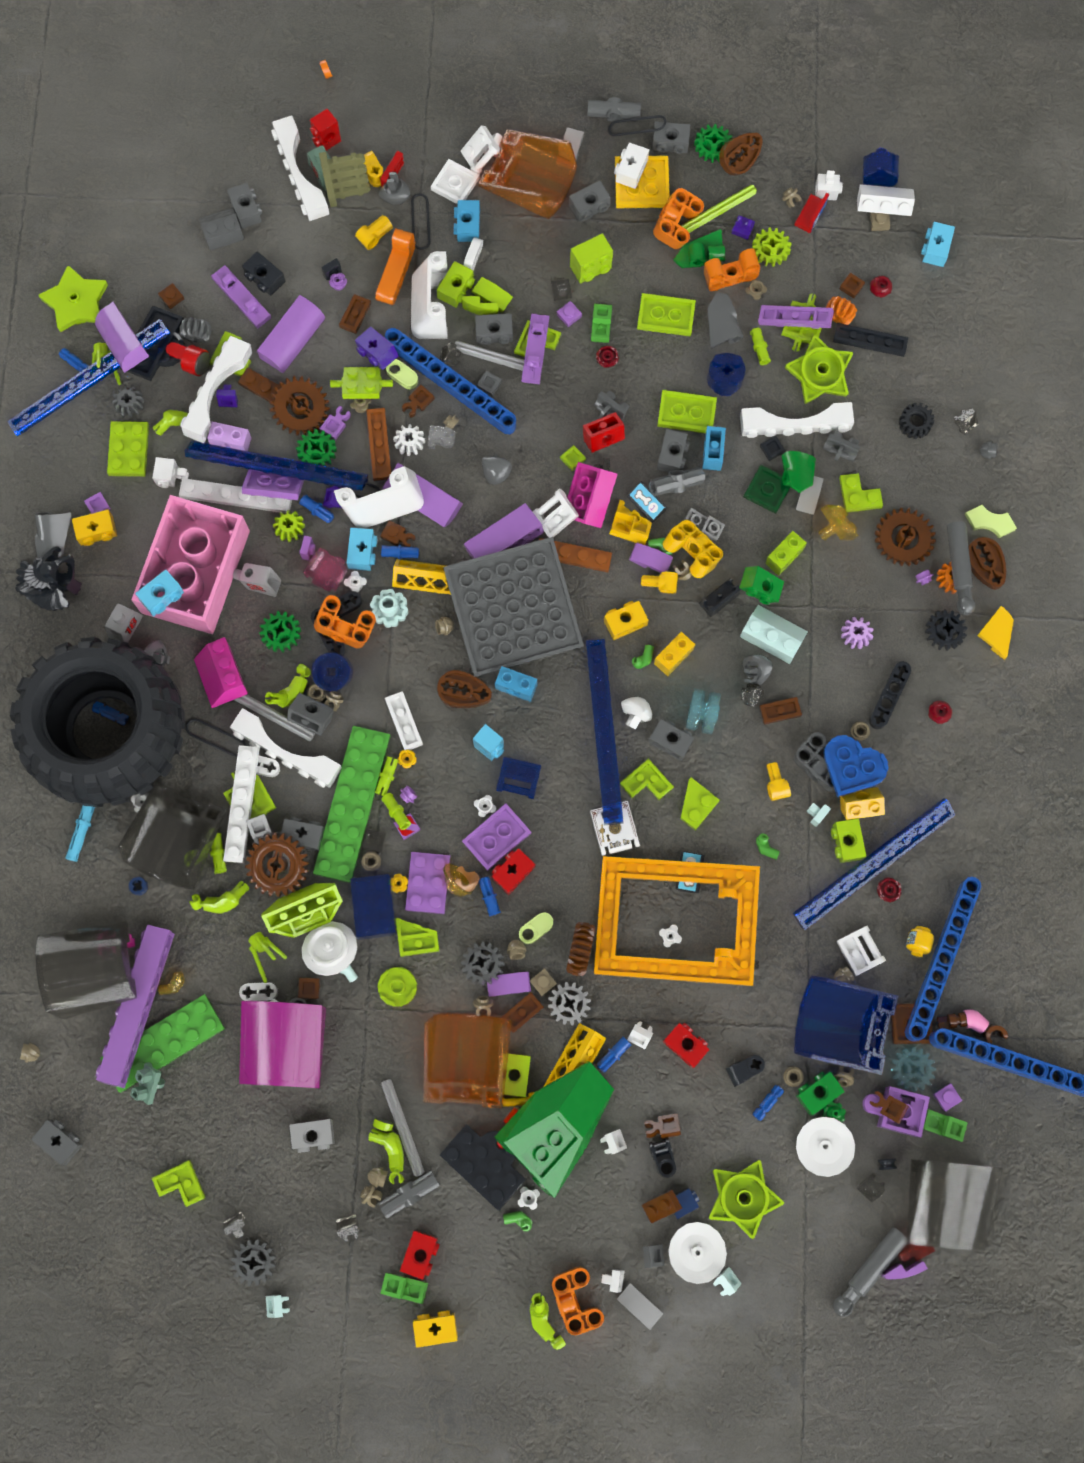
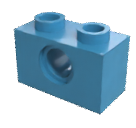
M458 200V207H454V218H457V223H454V235H457L458 242H472L474 237L479 238L480 203L479 200Z
M707 426L702 469L721 471L726 428Z
M501 666L495 682L496 690L531 702L537 687L536 678Z

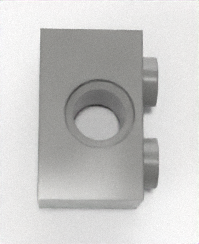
M332 1119L290 1124L292 1149H297L298 1153L308 1152L310 1147L318 1146V1150L330 1149V1144H335ZM311 1130L316 1131L318 1135L315 1142L308 1140L307 1135Z

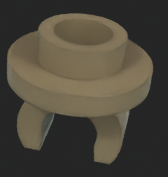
M790 187L783 192L782 200L786 201L789 208L795 206L792 202L793 198L796 202L801 201L800 195L796 194L798 192L797 188L792 189Z
M681 560L684 565L683 568L678 569L674 565L673 569L678 573V580L685 581L691 578L692 574L687 562Z
M332 690L325 694L327 700L324 704L329 706L330 702L334 703L333 711H337L340 703L344 701L341 693Z
M488 996L477 997L473 1001V1006L476 1007V1015L480 1016V1010L486 1009L487 1016H490L493 1000Z
M841 1065L834 1077L841 1087L853 1085L854 1069L851 1068L849 1073L843 1071L844 1065Z
M373 1185L365 1186L360 1194L362 1198L361 1203L365 1204L367 1202L369 1206L375 1207L377 1200L380 1201L383 1194L378 1190H374L375 1186Z

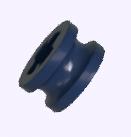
M135 877L129 882V890L133 894L141 896L147 892L148 883L141 877ZM141 881V886L143 888L141 890L137 889V891H135L136 887L134 886V884L136 882L140 883Z

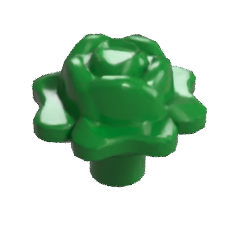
M830 1102L828 1106L826 1105L823 1108L824 1113L822 1117L835 1118L840 1122L845 1121L844 1115L846 1110L842 1108L841 1103L835 1104Z

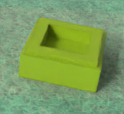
M573 445L560 456V459L571 471H574L578 462L583 463L586 457Z

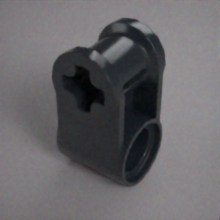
M754 1055L733 1064L725 1070L734 1087L762 1072L765 1068V1062L762 1057ZM752 1059L760 1062L758 1070L751 1068Z
M666 1137L664 1140L655 1143L648 1142L659 1175L664 1178L673 1176L676 1172V1164L669 1138ZM663 1163L671 1164L672 1172L670 1174L662 1172L661 1166Z

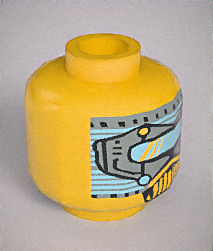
M916 926L915 929L909 931L906 947L913 956L923 957V955L929 954L932 951L934 935L930 929Z

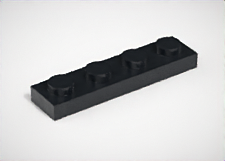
M837 323L833 342L904 357L909 337Z

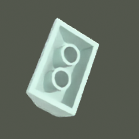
M758 605L745 625L740 637L790 664L808 631Z

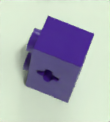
M371 326L355 340L358 347L356 349L362 357L366 356L374 367L378 366L384 370L398 357L394 345Z

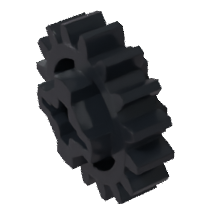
M946 609L942 611V614L937 611L935 616H930V621L925 625L928 627L925 633L930 634L927 641L933 640L932 646L939 645L938 650H941L942 647H945L946 651L950 647L956 649L958 645L964 642L962 639H965L967 634L963 633L968 629L966 626H963L965 620L960 621L961 615L954 616L953 610L949 614ZM941 620L940 625L935 626V623ZM958 634L957 638L952 640L953 635Z

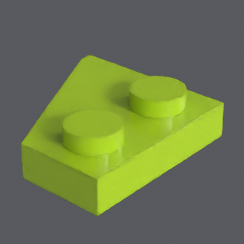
M690 777L680 819L696 831L720 800Z
M396 918L400 957L440 952L437 931Z

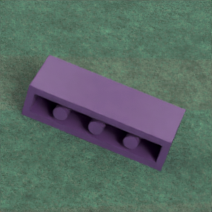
M299 295L257 350L259 358L284 373L325 320L322 311L312 302Z
M114 302L104 307L97 314L95 326L124 373L149 357Z
M397 463L394 470L404 466L400 463ZM416 474L424 499V504L418 511L441 526H448L459 512L463 503ZM389 478L383 486V489L391 487Z
M525 503L465 542L464 546L471 559L528 544L544 533L543 526Z

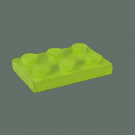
M642 293L637 329L691 336L696 300Z
M662 390L657 427L706 433L707 426L713 427L717 397Z
M111 421L108 476L146 477L148 422Z

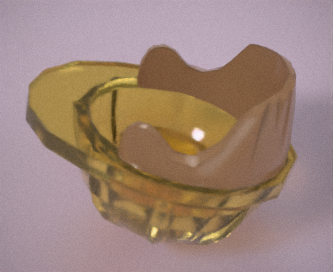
M446 864L443 867L447 890L451 894L462 897L473 893L480 879L476 872H466L463 866L457 867L452 864Z

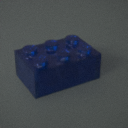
M390 874L350 879L356 938L363 940L397 935Z

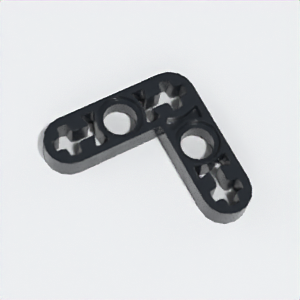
M350 591L338 597L342 610L337 613V616L341 618L361 606L362 599L358 592ZM351 597L356 599V604L350 602ZM342 601H345V604H346L347 607H348L347 609H345L344 604L342 603ZM326 603L329 609L334 606L332 603ZM320 607L311 613L313 625ZM323 620L320 622L321 625L328 626L327 621ZM318 632L332 658L340 659L345 655L344 643L335 641L332 638H325L323 634ZM334 641L337 647L340 648V653L338 654L337 652H332L334 651V647L332 645V642Z

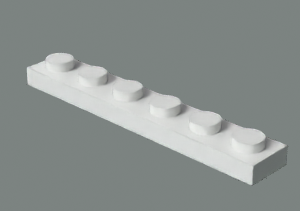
M182 478L179 497L183 499L286 513L287 510H290L292 500L242 494V487L185 478Z
M239 745L223 859L225 862H245L249 832L246 820L251 817L260 750L258 747Z

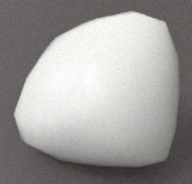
M631 697L621 702L624 713L630 715L626 722L627 726L636 729L639 722H647L652 719L650 705L644 698Z

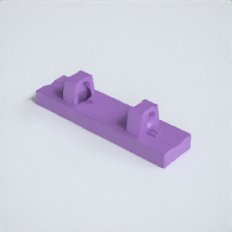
M225 265L211 275L212 280L257 329L271 319V315Z
M761 305L758 323L759 325L776 327L831 328L834 310L833 308Z
M531 314L522 373V382L540 385L549 316Z

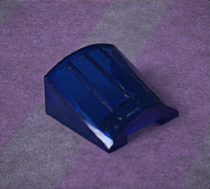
M811 975L799 1008L795 1030L794 1054L882 1075L886 1055L883 1054L890 1016L895 1015L898 995Z

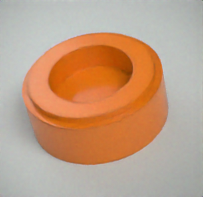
M326 60L320 61L319 64L325 78L332 77Z

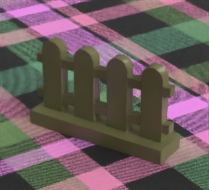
M326 152L319 153L330 207L337 206L336 199L338 198L345 199V197L354 195L362 196L370 192V185L367 183L369 181L366 174L367 168L363 164L365 163L364 154L351 153L348 156H334L332 159H327Z

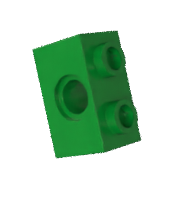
M759 566L745 567L740 589L745 591L748 596L759 599L760 603L769 605L770 603L779 602L784 581Z
M820 1072L814 1077L815 1081L812 1084L806 1083L798 1089L800 1093L796 1097L810 1116L816 1114L845 1092L831 1072ZM817 1086H820L824 1091L821 1098L816 1097L814 1094V1089Z

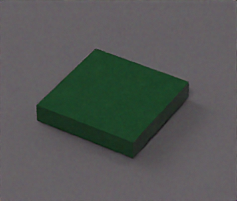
M760 465L743 497L776 514L790 486L783 485L782 475Z

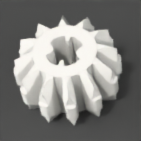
M411 424L408 425V428L402 425V431L396 430L397 436L393 438L396 443L395 448L400 449L401 454L407 452V456H410L411 452L417 455V449L422 450V444H425L424 433L419 431L417 426L412 429Z

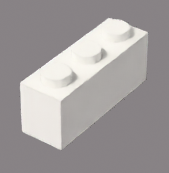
M860 184L857 197L858 211L911 216L915 201L914 190Z

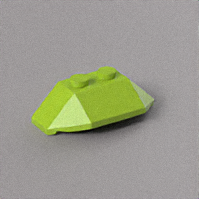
M314 883L290 893L288 896L278 898L261 916L269 933H277L295 938L330 923L343 901L335 883Z

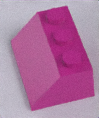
M578 462L567 497L579 514L574 519L575 521L599 528L602 527L616 482V473Z
M223 637L206 644L194 661L211 707L214 708L247 695L246 687L226 638Z

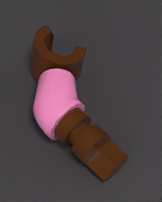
M967 1009L958 1013V1015L953 1013L937 1017L939 1029L957 1028V1025L967 1029L971 1028L980 1034L983 1033L984 1041L990 1044L993 1042L990 1038L991 1033L995 1030H998L1001 1038L1008 1039V1033L1003 1027L995 1024L989 1025V1021L976 1010Z

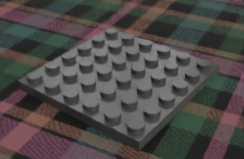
M553 537L443 567L474 677L498 671L501 669V666L509 668L584 646Z

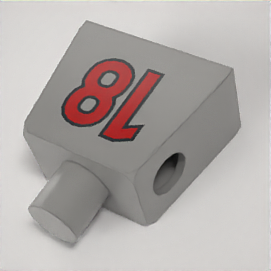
M245 563L243 569L236 568L233 573V578L239 580L246 589L273 597L277 596L282 580L271 567Z
M118 603L105 624L108 637L128 643L143 615Z

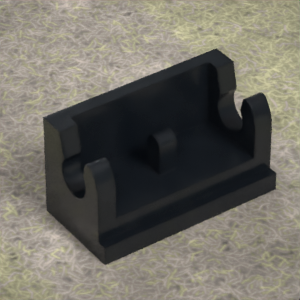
M732 578L728 579L699 602V605L710 617L714 616L739 596L741 592L740 586L737 585L735 587L732 583Z

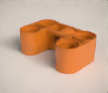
M683 188L675 190L669 196L653 230L654 236L671 248L680 249L690 239L688 230L678 224L680 218L684 216L687 219H693L698 216L704 209L703 201Z
M752 248L742 251L738 261L721 265L720 259L714 258L704 264V276L709 291H717L721 288L755 280L760 272V264L755 249ZM728 273H734L735 275L730 276Z
M334 595L327 596L314 621L315 630L353 648H362L369 639L375 624V615L371 611H363L355 623H348L337 616L341 605L339 598ZM326 603H332L335 609H329ZM361 619H368L370 624H364ZM319 620L327 621L328 626L321 625ZM355 635L362 636L363 641L356 640Z
M581 1266L559 1273L552 1279V1288L560 1315L564 1320L568 1333L574 1336L596 1329L604 1322V1315L598 1307H590L582 1311L580 1309L574 1290L586 1286L590 1280L589 1272ZM578 1271H583L586 1274L585 1281L577 1282L574 1278L575 1274ZM559 1278H563L567 1282V1286L562 1290L555 1286V1282ZM598 1312L600 1320L597 1323L590 1322V1313ZM577 1319L581 1322L578 1330H572L569 1327L571 1320Z

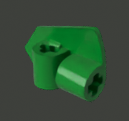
M719 229L686 243L674 258V262L681 268L701 267L708 260L719 258L720 262H724L725 246L722 244V230Z
M799 451L783 453L781 457L784 468L783 485L790 486L799 493L813 486L816 458Z

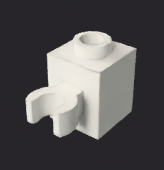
M827 170L826 174H818L815 196L823 199L825 194L828 193V200H837L838 194L842 193L843 183L840 182V175H834L835 171Z
M156 457L152 478L157 486L161 488L175 487L176 478L181 480L182 478L188 479L189 472L185 468H178L175 459Z

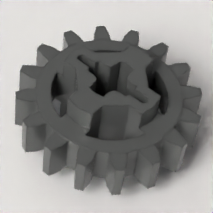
M482 942L481 946L474 943L473 950L468 947L467 949L470 953L463 954L466 961L461 962L463 966H466L462 970L463 973H468L466 978L468 980L472 979L474 984H477L479 981L482 986L485 985V981L492 984V978L498 980L497 973L503 974L500 967L505 966V963L500 961L504 958L502 954H498L500 950L497 947L494 948V945L491 943L487 946L485 942ZM483 951L490 952L493 955L486 956ZM482 961H486L484 963V967H481L480 965H482ZM474 972H481L483 976H477Z
M257 1239L255 1244H253L252 1240H248V1246L241 1243L240 1248L242 1250L236 1249L234 1253L237 1257L231 1258V1261L236 1262V1265L231 1267L232 1270H237L234 1277L241 1276L240 1283L248 1280V1286H251L253 1281H255L256 1286L260 1285V1279L266 1282L268 1280L266 1275L272 1276L274 1273L270 1269L276 1267V1264L272 1263L276 1256H271L270 1254L273 1248L267 1249V1242L260 1245V1239ZM252 1248L249 1256H242L245 1251ZM261 1251L265 1254L267 1260L263 1259ZM255 1257V1261L261 1264L256 1265L253 1268L252 1263H249L247 1261L252 1260ZM241 1265L245 1267V1269L247 1270V1274L244 1273V1271L241 1268ZM260 1268L265 1269L260 1276H256Z

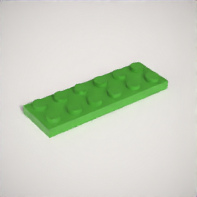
M205 994L143 1031L125 1089L116 1087L119 1093L138 1083L135 1078L137 1070H142L145 1063L150 1062L153 1068L159 1070L225 1029Z

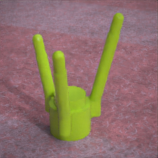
M94 344L89 384H93L96 362L97 368H100V363L105 362L109 358L118 385H121L113 354L108 350L107 344Z
M257 932L248 940L251 945L249 950L254 956L263 982L267 983L257 951L259 953L265 951L272 960H276V957L268 948L270 946L283 959H287V956L268 937H265L262 932Z

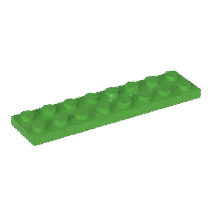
M357 726L352 727L314 867V875L352 883L380 778L379 774L382 771L390 741V734Z

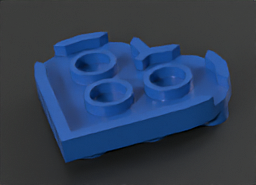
M847 735L836 736L824 748L825 763L837 797L874 787L881 783L887 775L889 767L884 754L872 748H862L859 741H855L853 738L847 737Z

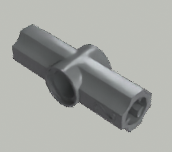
M617 97L609 98L607 101L588 100L587 116L605 117L611 122L640 117L641 103L623 102Z
M700 467L685 471L673 470L668 472L666 476L651 479L649 489L653 496L669 492L682 493L688 487L703 484L705 474Z
M429 1171L415 1181H410L396 1190V1193L386 1197L378 1204L385 1217L389 1218L403 1208H408L421 1200L424 1195L435 1190L440 1185L433 1172Z

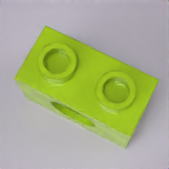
M454 261L437 288V298L457 308L458 304L462 303V296H466L468 288L471 289L474 285L473 270ZM460 284L459 287H454L453 285Z
M792 531L768 556L765 564L779 576L800 555L807 542Z
M859 818L835 822L833 828H831V836L833 840H836L835 855L837 859L839 858L840 863L863 860L867 857ZM843 837H849L852 840V845L844 844Z
M507 1053L506 1058L502 1057L501 1070H505L504 1078L499 1080L498 1090H502V1095L526 1097L531 1056ZM515 1069L520 1072V1078L517 1081L509 1079L508 1075L511 1070Z

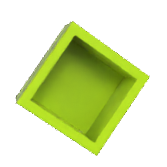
M603 233L571 248L570 268L580 284L589 282L595 276L605 274L612 268L613 250Z

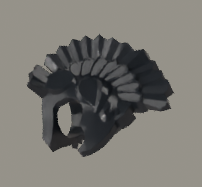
M59 547L52 548L43 557L37 558L33 565L26 561H21V567L16 570V574L19 575L16 579L20 582L15 587L16 591L21 595H25L28 600H31L34 604L47 611L63 610L64 607L69 608L70 603L65 599L66 594L64 592L70 591L77 595L82 583L74 579L75 560L73 556L69 554L58 559V554L61 551ZM61 563H66L68 566L67 573L62 574L59 572L58 567Z

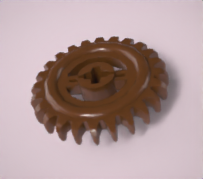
M295 375L292 378V382L286 378V385L280 381V388L274 387V391L277 394L271 393L270 395L274 400L269 401V404L274 406L269 411L276 413L272 416V419H278L276 425L283 424L282 430L289 428V434L294 430L296 436L299 435L300 431L306 436L307 430L313 434V427L319 430L320 426L318 423L323 425L325 421L322 418H328V414L324 412L330 410L329 407L325 406L329 403V400H323L327 393H320L323 386L316 388L317 381L310 384V377L304 382L302 375L299 381H297ZM296 393H302L306 395L313 404V410L308 408L309 401L305 396L298 395L294 398L291 395ZM286 402L291 404V410L294 414H305L308 417L304 419L292 417L287 411ZM303 403L300 408L297 407V404Z
M901 507L898 514L893 509L892 516L887 512L885 514L886 519L883 517L880 519L881 524L878 523L876 525L878 530L874 533L878 537L874 541L880 543L877 549H883L881 555H887V561L893 559V564L899 561L900 566H903L904 562H906V565L910 567L911 562L918 565V560L924 562V556H930L931 553L928 551L934 549V546L930 544L936 542V539H932L936 532H930L934 525L927 526L930 519L922 520L924 513L918 517V510L911 514L909 507L904 513ZM898 526H903L896 535L898 546H895L891 537L892 531ZM909 529V531H908V533H907V538H906V540L904 541L902 547H900L901 544H902V542H903V540H904V538H905V537H904V536H905V533H906L907 530ZM917 533V545L912 549L904 550V547L912 543Z
M275 832L271 839L270 835L266 834L265 840L261 837L258 839L259 845L257 843L252 844L255 850H248L252 856L246 857V860L250 862V864L245 865V868L250 869V872L246 875L253 877L250 883H257L255 889L262 887V894L268 890L270 897L273 896L274 892L277 897H280L282 891L285 896H288V889L295 892L294 885L301 887L302 884L299 880H306L302 873L309 872L308 869L303 868L309 862L303 861V859L308 854H301L305 847L297 848L299 840L292 843L293 836L285 839V833H282L278 838V834ZM275 851V856L271 857L267 862V868L271 872L269 877L264 871L263 861L269 852ZM283 853H285L290 860V870L284 878L278 879L279 873L284 872L288 867V861L283 856ZM278 861L281 867L277 868V865H274V863Z

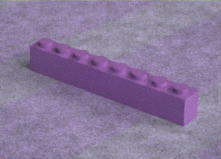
M147 925L146 930H143L141 934L142 942L140 948L135 952V963L129 971L127 987L122 992L123 1000L121 1006H118L116 1010V1021L110 1028V1039L108 1045L103 1049L102 1063L96 1070V1080L101 1083L125 1089L175 935L170 930Z

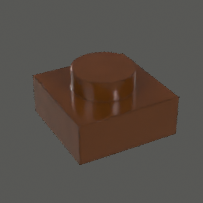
M850 273L839 289L854 299L865 285V282Z
M173 283L158 293L169 309H172L184 300L183 295Z
M299 978L298 998L319 999L320 979Z

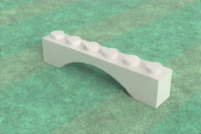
M293 116L273 121L274 129L271 132L274 141L278 140L279 142L277 148L280 156L284 155L285 157L283 160L285 169L290 170L291 174L288 175L290 182L297 188L294 190L297 200H301L303 203L300 205L303 215H307L309 221L329 215L328 205L322 190L308 182L296 165V152L300 137Z
M232 336L223 343L220 356L215 358L212 371L207 373L205 384L199 388L195 402L193 401L190 404L187 417H184L181 421L183 435L201 443L205 442L210 431V405L215 391L227 377L243 369L252 354L251 344Z
M852 402L833 403L823 412L802 419L778 417L760 407L743 408L740 413L741 435L754 438L758 435L772 437L776 434L790 436L794 433L807 435L812 432L823 434L831 431L847 432L852 429L854 424Z
M243 708L230 726L236 738L240 740L245 738L250 741V746L264 749L267 756L272 759L276 757L281 759L284 766L290 769L292 767L298 769V773L307 779L309 776L315 779L314 783L322 788L325 786L331 788L341 772V765L324 755L307 757L283 750L268 737L259 717Z

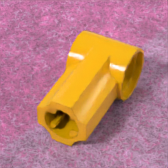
M382 215L369 226L364 225L359 228L355 237L367 250H371L378 244L382 236L393 229V225L386 216Z

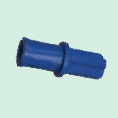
M304 495L301 498L299 504L308 509L313 516H318L326 523H330L334 519L333 513L325 509L322 503H317L308 495Z
M382 545L381 556L398 559L418 558L419 548L401 547V545Z
M480 878L479 884L483 894L482 900L485 901L489 916L501 913L496 899L497 894H494L490 878Z
M622 1036L611 1049H608L609 1052L597 1063V1067L601 1071L606 1072L632 1046L630 1042Z

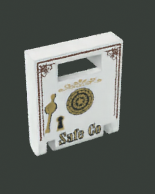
M628 801L590 810L602 856L606 855L604 847L607 846L609 854L632 849L631 840H634L635 847L640 846ZM619 809L620 815L602 819L601 813Z

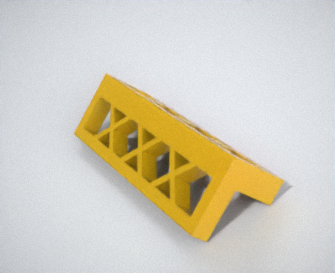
M396 559L393 568L392 587L451 595L450 590L447 589L448 583L443 569L445 565ZM403 574L409 580L405 583L397 582V575ZM417 577H424L427 583L419 585L415 579ZM437 579H441L444 581L446 585L440 588L437 587L433 582Z
M579 1023L543 1087L562 1077L559 1072L565 1066V1074L588 1061L593 1063L606 1038ZM582 1031L588 1032L585 1038L580 1041L579 1037ZM576 1049L575 1056L570 1058L569 1054L572 1050Z

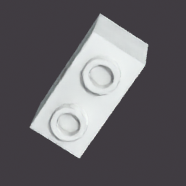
M632 143L628 144L627 149H623L620 157L622 161L620 164L617 163L614 171L617 183L636 189L648 161L649 149Z

